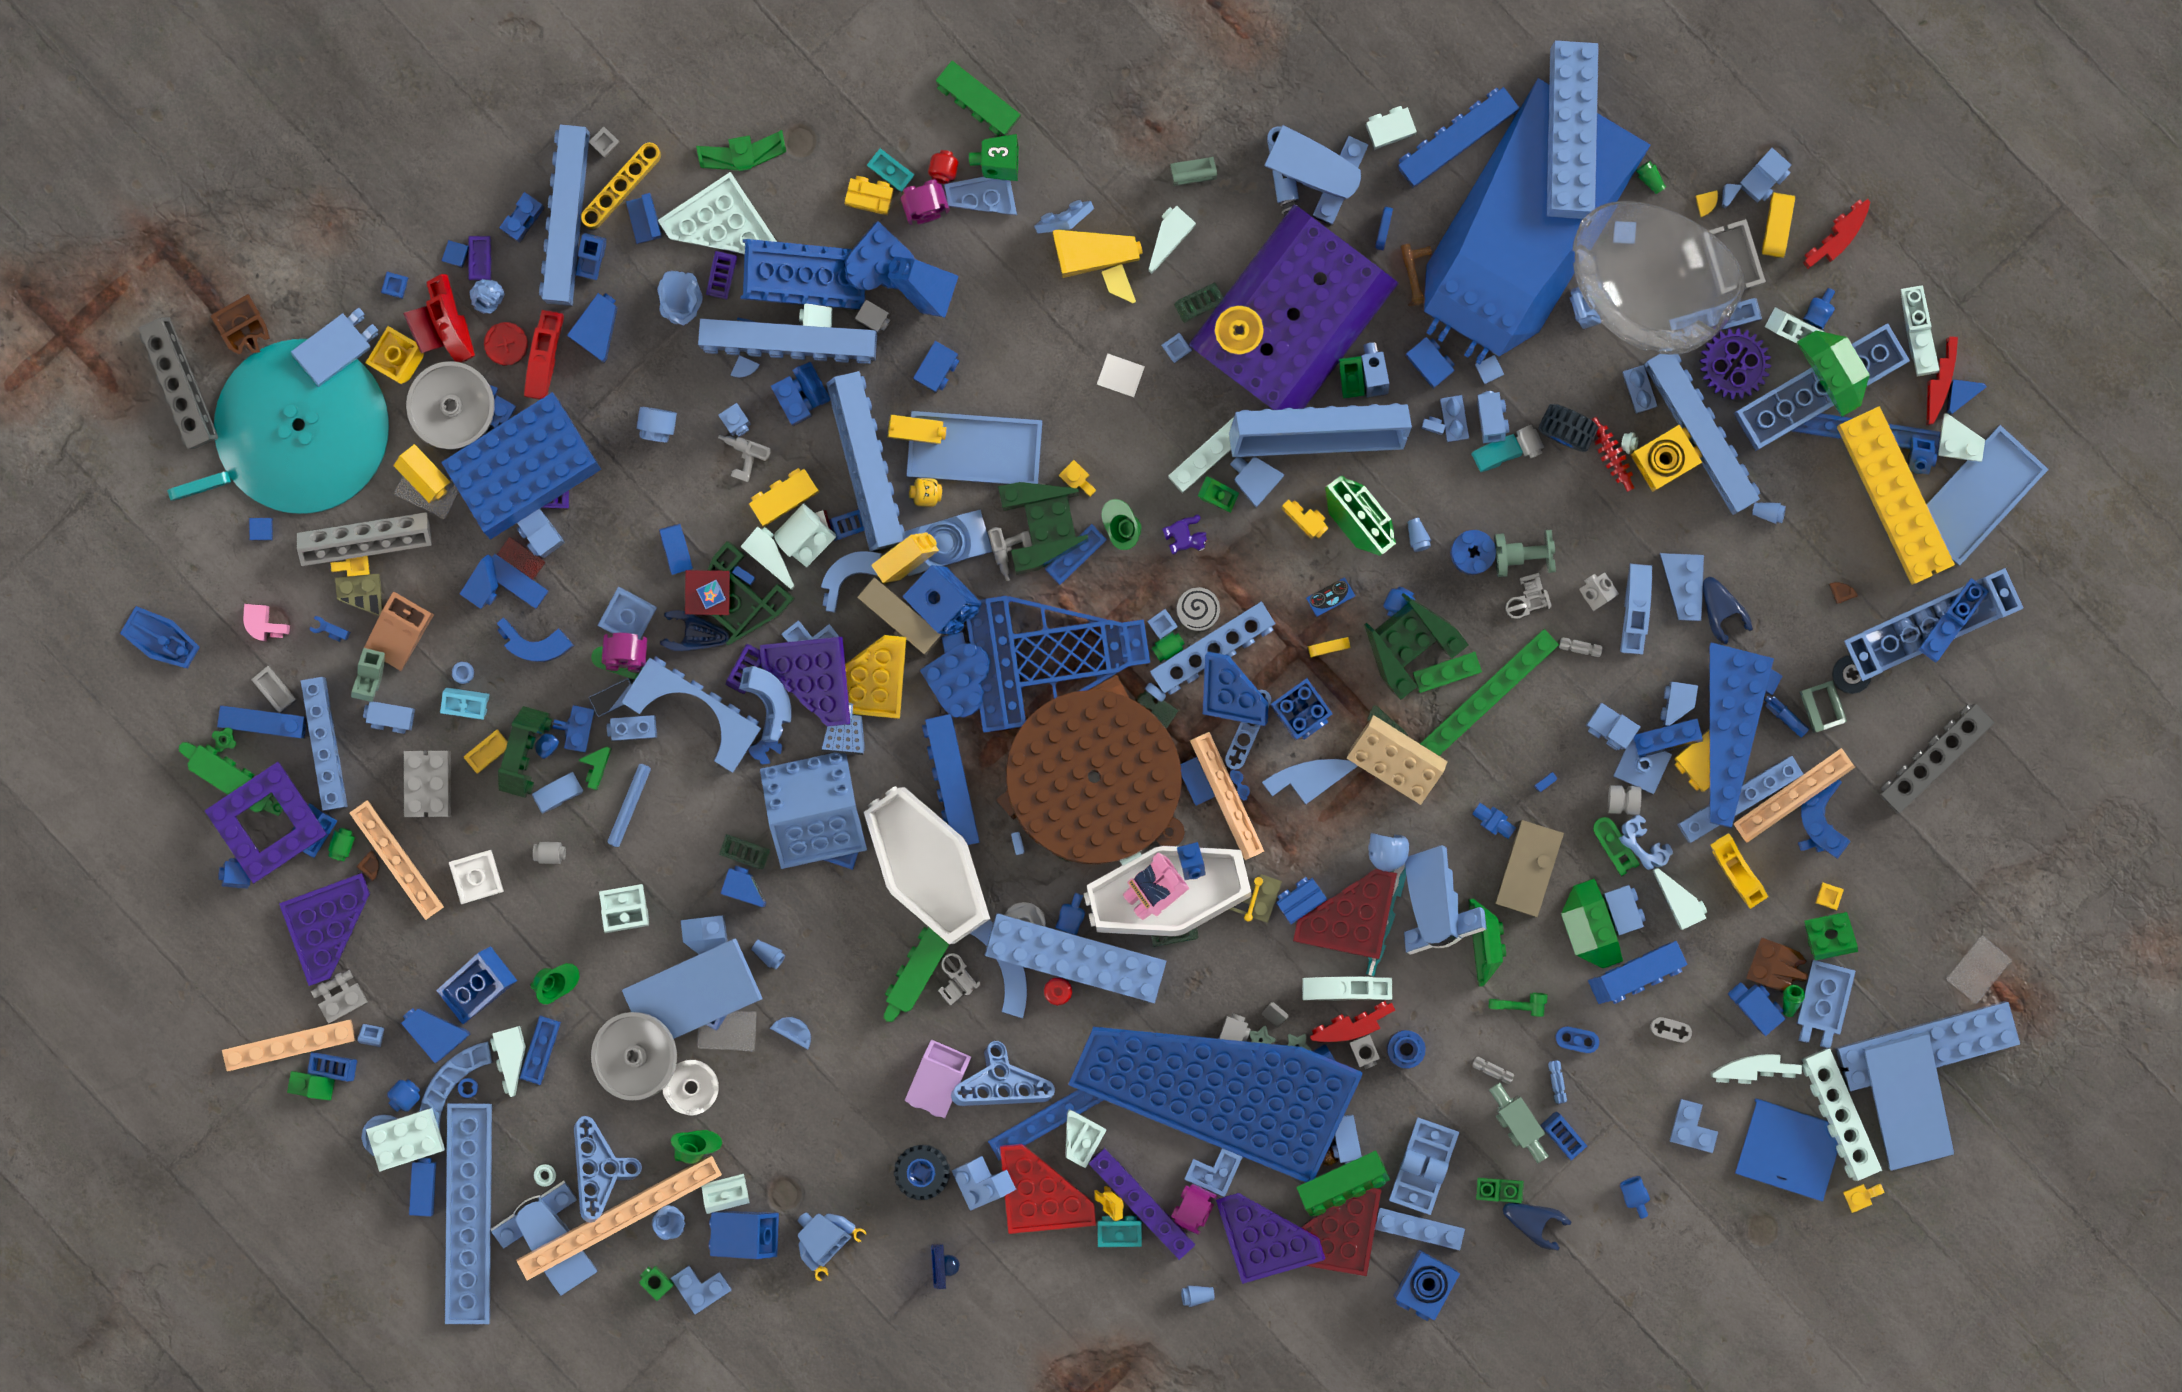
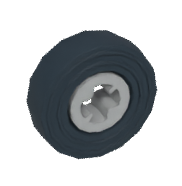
M1844 656L1833 667V682L1838 689L1845 693H1860L1868 687L1871 678L1862 681L1859 673L1855 676V680L1847 678L1846 673H1849L1848 669L1851 668L1853 671L1857 669L1851 656Z

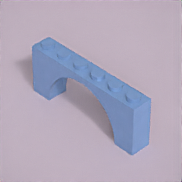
M656 656L654 659L649 657L621 703L640 714L651 701L665 694L680 692L699 697L713 709L721 728V743L714 761L733 773L761 728L757 726L759 721L749 715L747 718H744L739 714L741 710L734 705L729 704L727 707L720 702L722 698L711 692L708 695L702 691L704 686L694 680L689 683L683 679L685 674L675 668L672 671L665 668L666 662Z

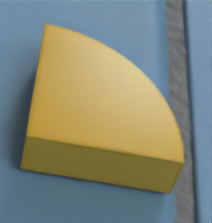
M1717 191L1695 196L1700 218L1708 215L1716 206L1718 200Z

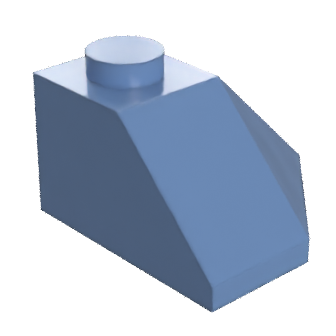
M725 915L681 920L683 942L699 955L727 942Z

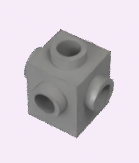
M1605 572L1598 577L1596 574H1593L1584 580L1586 585L1579 589L1593 611L1619 595Z

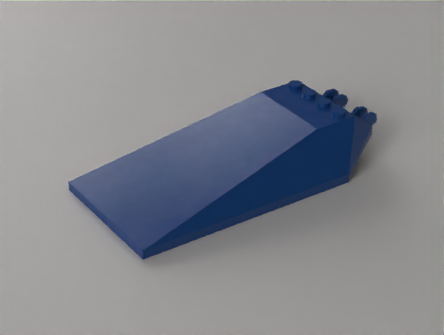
M1539 78L1426 265L1424 312L1435 318L1426 333L1431 335L1440 321L1446 327L1440 333L1439 341L1443 342L1450 328L1472 340L1464 356H1471L1476 344L1484 347L1477 357L1476 363L1479 365L1488 351L1500 357L1540 332L1651 146L1597 113L1595 213L1590 219L1548 217L1547 177L1550 85Z

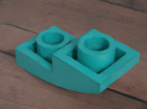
M1514 434L1506 436L1505 441L1491 442L1472 452L1480 472L1499 467L1502 462L1520 457L1523 454Z

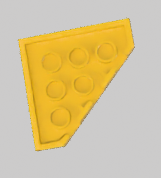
M884 635L845 664L848 701L853 704V714L900 719L906 637Z

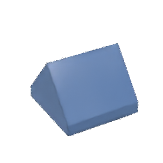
M362 1024L358 1042L381 1047L384 1028Z

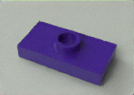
M469 236V281L491 280V236Z

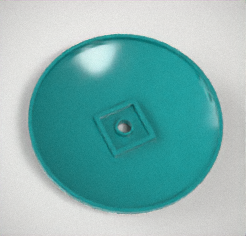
M307 339L277 342L260 349V352L253 353L245 359L226 381L219 396L214 417V428L218 435V439L215 440L216 448L225 470L234 483L245 494L264 506L296 514L316 513L332 509L358 494L370 482L382 463L389 438L387 404L382 390L371 372L356 359L318 387L291 355V351ZM297 419H303L305 422V427L301 431H296L293 428V423Z

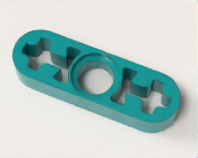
M222 472L168 489L167 492L170 501H175L229 484L231 480L228 472Z

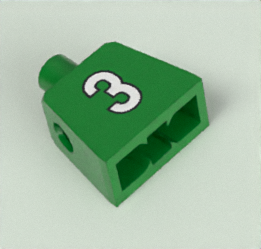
M1017 134L984 139L982 141V152L969 153V165H981L983 177L1018 181L1019 144Z

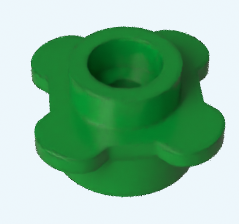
M229 727L225 728L224 731H214L212 733V738L215 739L216 743L215 749L218 752H222L226 748L233 749L236 746V741L232 734L233 730Z

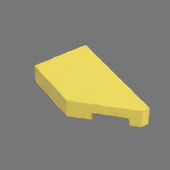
M1122 264L1102 271L1109 293L1131 303H1136Z

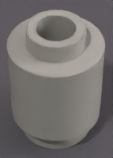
M1532 424L1516 431L1518 436L1516 439L1524 456L1529 455L1530 458H1534L1542 454L1541 449L1544 448V445Z
M539 842V844H534L533 860L538 861L539 864H561V861L565 860L566 848L562 846L561 842Z

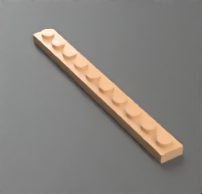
M709 1155L605 1211L595 1222H585L520 1257L516 1261L526 1280H529L722 1174L712 1155Z

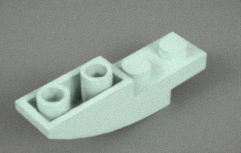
M1923 285L1901 289L1908 343L1917 377L1939 373V365L1931 333L1932 326Z
M1302 978L1303 1000H1392V978Z
M1778 1054L1754 1055L1720 1066L1711 1072V1077L1716 1078V1082L1729 1083V1079H1738V1083L1751 1084V1080H1757V1071L1760 1072V1076L1773 1077L1774 1072L1782 1073V1077L1796 1078V1074L1802 1073V1065L1780 1063V1055Z

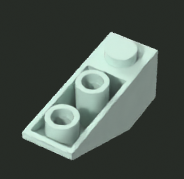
M520 1026L493 1033V1038L490 1039L493 1051L498 1052L499 1059L496 1060L498 1070L503 1072L505 1080L502 1081L505 1094L509 1093L510 1097L516 1095L526 1049Z

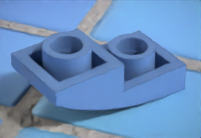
M572 772L534 792L532 796L543 814L560 806L564 801L582 794L583 789Z

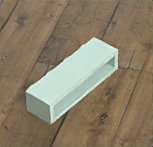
M1234 417L1168 475V478L1182 494L1231 451L1229 432Z

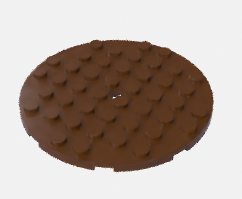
M1085 690L1068 693L1047 702L1026 720L1010 748L1006 766V784L1010 805L1017 820L1037 844L1065 860L1082 864L1100 865L1132 857L1151 845L1161 835L1173 817L1179 801L1181 765L1171 736L1163 724L1148 709L1120 694L1101 690ZM1089 772L1099 773L1100 780L1096 783L1090 782L1088 779Z

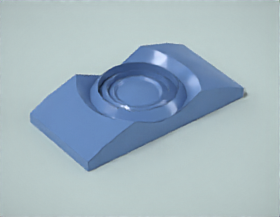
M981 510L905 531V537H903V540H905L910 535L928 533L934 537L937 543L936 546L939 549L937 553L911 571L908 576L925 572L931 565L946 566L993 552Z

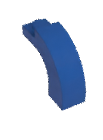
M505 618L497 622L500 627L497 631L505 640L507 638L510 639L504 646L511 653L525 660L534 662L554 660L574 647L573 643L559 628L542 641L529 642L523 639Z

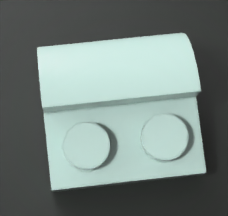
M802 504L775 532L774 538L779 547L789 557H795L804 566L808 567L836 538V534L820 521V517Z
M643 884L599 891L605 933L649 926Z

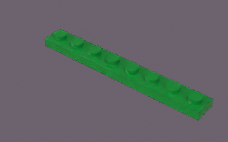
M1543 629L1426 737L1420 745L1440 756L1559 644Z

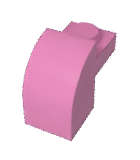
M244 604V626L252 637L267 641V633H270V637L283 638V634H289V625L268 623L269 606Z

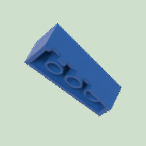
M1674 941L1644 954L1641 958L1638 957L1628 961L1622 967L1619 966L1605 972L1603 976L1593 977L1588 982L1598 1004L1613 1001L1616 1004L1626 999L1625 994L1627 993L1637 994L1645 990L1644 985L1651 983L1653 986L1664 981L1662 977L1667 974L1672 977L1681 973V968L1688 964L1677 941Z

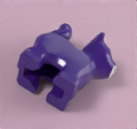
M1199 515L1181 519L1173 525L1162 529L1166 540L1170 539L1171 536L1176 540V542L1169 545L1173 555L1178 551L1195 548L1198 551L1205 549L1207 542L1206 532H1197L1191 536L1188 527L1190 524H1196L1200 521Z

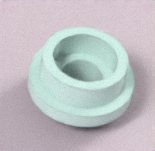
M1634 432L1625 433L1622 439L1621 447L1627 454H1631L1638 447V437L1635 436Z
M543 1164L536 1168L534 1179L540 1186H549L555 1181L556 1172L552 1166ZM543 1171H547L549 1173L548 1179H543L541 1177V1173Z

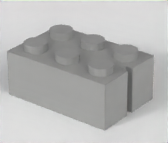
M1746 219L1727 225L1725 227L1726 232H1723L1724 227L1722 226L1702 234L1721 297L1740 292L1742 286L1743 290L1763 285L1766 282Z
M404 751V817H427L425 812H428V817H451V751H428V755L427 751Z

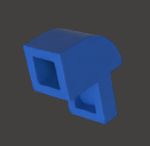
M586 233L582 235L578 251L579 261L575 275L594 280L598 279L606 248V238Z

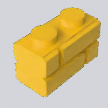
M856 176V179L850 178L845 206L888 216L894 189L890 188V184L883 181H877V184L869 183L868 178Z

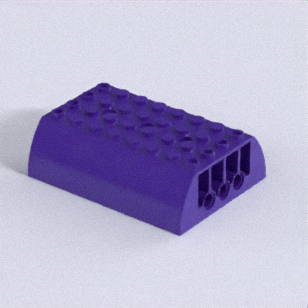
M1294 204L1189 345L1273 410H1283L1285 408L1304 409L1338 365L1339 359L1344 357L1399 283ZM1318 272L1324 273L1327 277V281L1323 285H1317L1314 282V275ZM1230 307H1249L1262 320L1264 328L1262 340L1255 349L1248 353H1230L1223 349L1216 339V321L1221 313ZM1293 307L1300 311V317L1295 321L1287 317V311ZM1237 326L1235 332L1242 334L1244 332L1243 327ZM1264 343H1270L1273 346V353L1269 356H1264L1260 351L1261 345Z

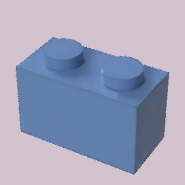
M1629 885L1603 893L1617 935L1644 927L1643 922L1646 919L1642 909H1638L1635 903L1638 900V896L1634 888L1631 889Z

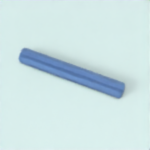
M644 764L638 765L609 836L608 843L610 845L619 847L651 771L649 766Z

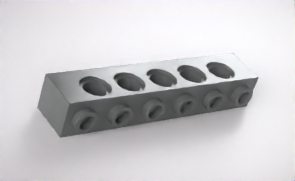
M161 317L139 327L140 339L146 345L149 353L148 359L156 370V379L163 387L165 401L171 407L173 421L180 429L183 444L187 446V449H196L218 439L170 317ZM159 339L163 342L161 349L158 346ZM167 359H169L171 362V367L169 369L166 366ZM176 379L179 381L178 389L174 385ZM184 399L187 401V408H186V409H184V407H183V400H184ZM192 419H193V420L195 421V423H196V426H195V429H194V430H193L192 427H191V421H192Z
M1967 704L1959 712L1961 716L1956 721L1952 719L1943 727L1946 730L1940 736L1936 734L1928 741L1930 746L1925 751L1920 749L1912 757L1914 761L1909 766L1903 765L1896 772L1898 776L1893 781L1889 779L1880 787L1882 792L1878 795L1896 814L1901 813L1995 723L1977 704L1972 706ZM1964 721H1969L1972 725L1969 733L1963 732L1961 728ZM1948 736H1953L1956 740V745L1953 748H1949L1946 745V738ZM1933 751H1937L1940 754V760L1936 764L1930 760V754ZM1917 766H1921L1924 769V776L1920 779L1914 775V769ZM1901 781H1905L1909 787L1905 794L1898 790V784Z

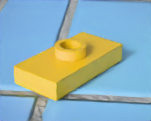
M497 729L468 752L464 759L478 774L505 752L508 741Z

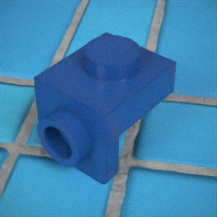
M1198 842L1177 847L1184 880L1198 879L1201 876H1205L1204 861Z

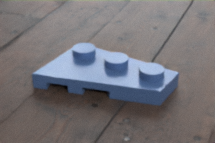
M979 177L944 184L949 207L1017 215L1011 181Z
M1660 553L1678 620L1701 621L1704 555Z

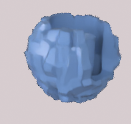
M482 279L476 281L474 287L469 291L471 305L474 306L475 310L483 314L494 312L498 304H501L505 295L502 286L493 280Z

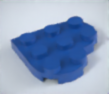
M877 221L847 255L844 261L845 278L857 290L867 291L877 288L879 285L889 289H898L888 278L891 261L894 256L915 259V257Z
M961 644L922 668L920 672L948 714H951L953 717H967L974 714L981 707L982 695L984 694L981 683L988 676L990 660L982 647L975 644Z

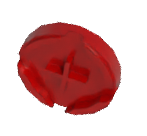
M503 322L492 326L488 330L484 339V347L487 356L493 362L502 366H508L519 362L525 356L528 341L524 331L519 326L510 322Z

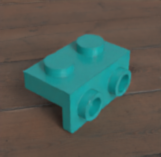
M1102 1216V1220H1098V1247H1142V1220H1137V1216H1124V1220L1114 1221L1110 1216Z

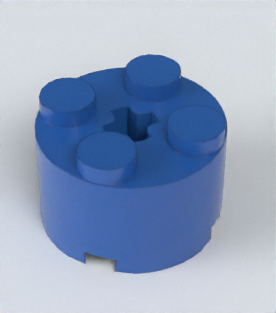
M1469 530L1455 539L1451 546L1450 554L1453 564L1460 572L1467 575H1476L1486 571L1493 564L1496 548L1489 535L1479 530ZM1475 547L1479 555L1471 558L1468 549Z

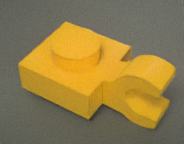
M1075 460L1059 474V477L1067 485L1076 489L1080 487L1089 497L1096 492V489L1086 481L1090 475Z
M368 556L350 558L343 562H332L331 571L340 572L347 570V577L370 575Z
M1861 1184L1843 1192L1852 1213L1872 1205L1870 1198L1885 1193L1880 1184L1868 1189L1865 1188L1864 1184Z
M1104 1186V1193L1094 1190V1198L1103 1205V1211L1114 1221L1123 1219L1124 1204L1122 1199L1115 1195L1108 1186Z

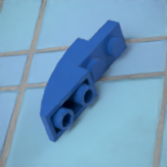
M1971 578L1930 630L1918 650L1936 663L1989 591Z

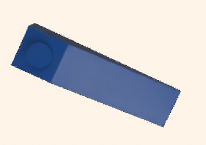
M220 706L217 727H229L234 730L305 739L307 717Z

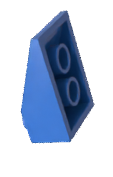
M490 946L477 953L436 991L460 1022L465 1024L509 989L517 979Z

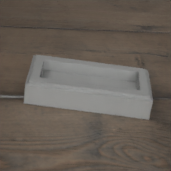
M270 666L264 668L251 679L278 713L284 711L297 700Z

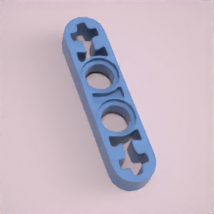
M1258 690L1261 694H1265L1269 708L1271 703L1270 694L1266 690ZM1246 722L1240 723L1225 758L1226 765L1230 769L1236 770L1244 765L1261 725L1250 726ZM1242 733L1250 737V743L1247 746H1241L1237 741L1238 736ZM1235 745L1239 749L1246 750L1245 755L1242 752L1239 755L1241 763H1236L1235 766H1232L1229 756H1234L1237 751L1232 749Z

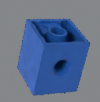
M931 565L903 595V598L939 634L953 635L959 633L964 628L963 623L968 618L974 617L979 611L978 607L982 604L948 567Z
M1307 678L1270 704L1295 741L1300 737L1305 740L1328 723L1326 718L1332 715L1330 709Z
M1418 1250L1394 1294L1397 1300L1396 1303L1408 1311L1410 1307L1415 1309V1314L1426 1321H1429L1430 1318L1435 1320L1460 1273ZM1426 1278L1433 1279V1284L1429 1288L1422 1286L1423 1280Z

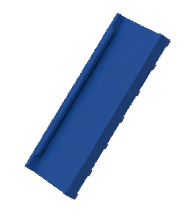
M743 239V243H745L743 295H741L740 299L800 305L813 304L860 310L863 306L865 290H857L845 278L844 261L852 249Z

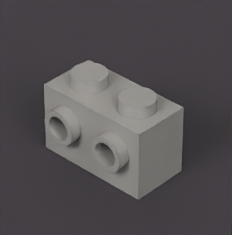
M1232 1013L1231 1017L1226 1016L1218 1039L1247 1041L1251 1029L1247 1028L1248 1023L1244 1022L1245 1017Z

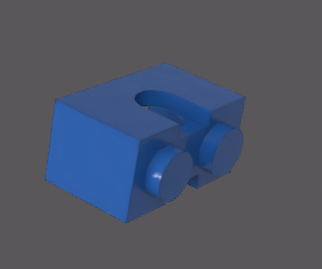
M525 192L516 203L515 211L511 216L508 215L499 227L519 243L545 208L540 202ZM531 216L527 224L524 226L526 220Z

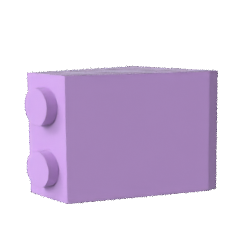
M931 1040L905 1101L915 1108L929 1111L933 1116L945 1118L952 1103L951 1092L961 1083L971 1056Z

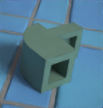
M363 648L358 663L357 678L351 692L352 698L373 702L382 679L385 653Z

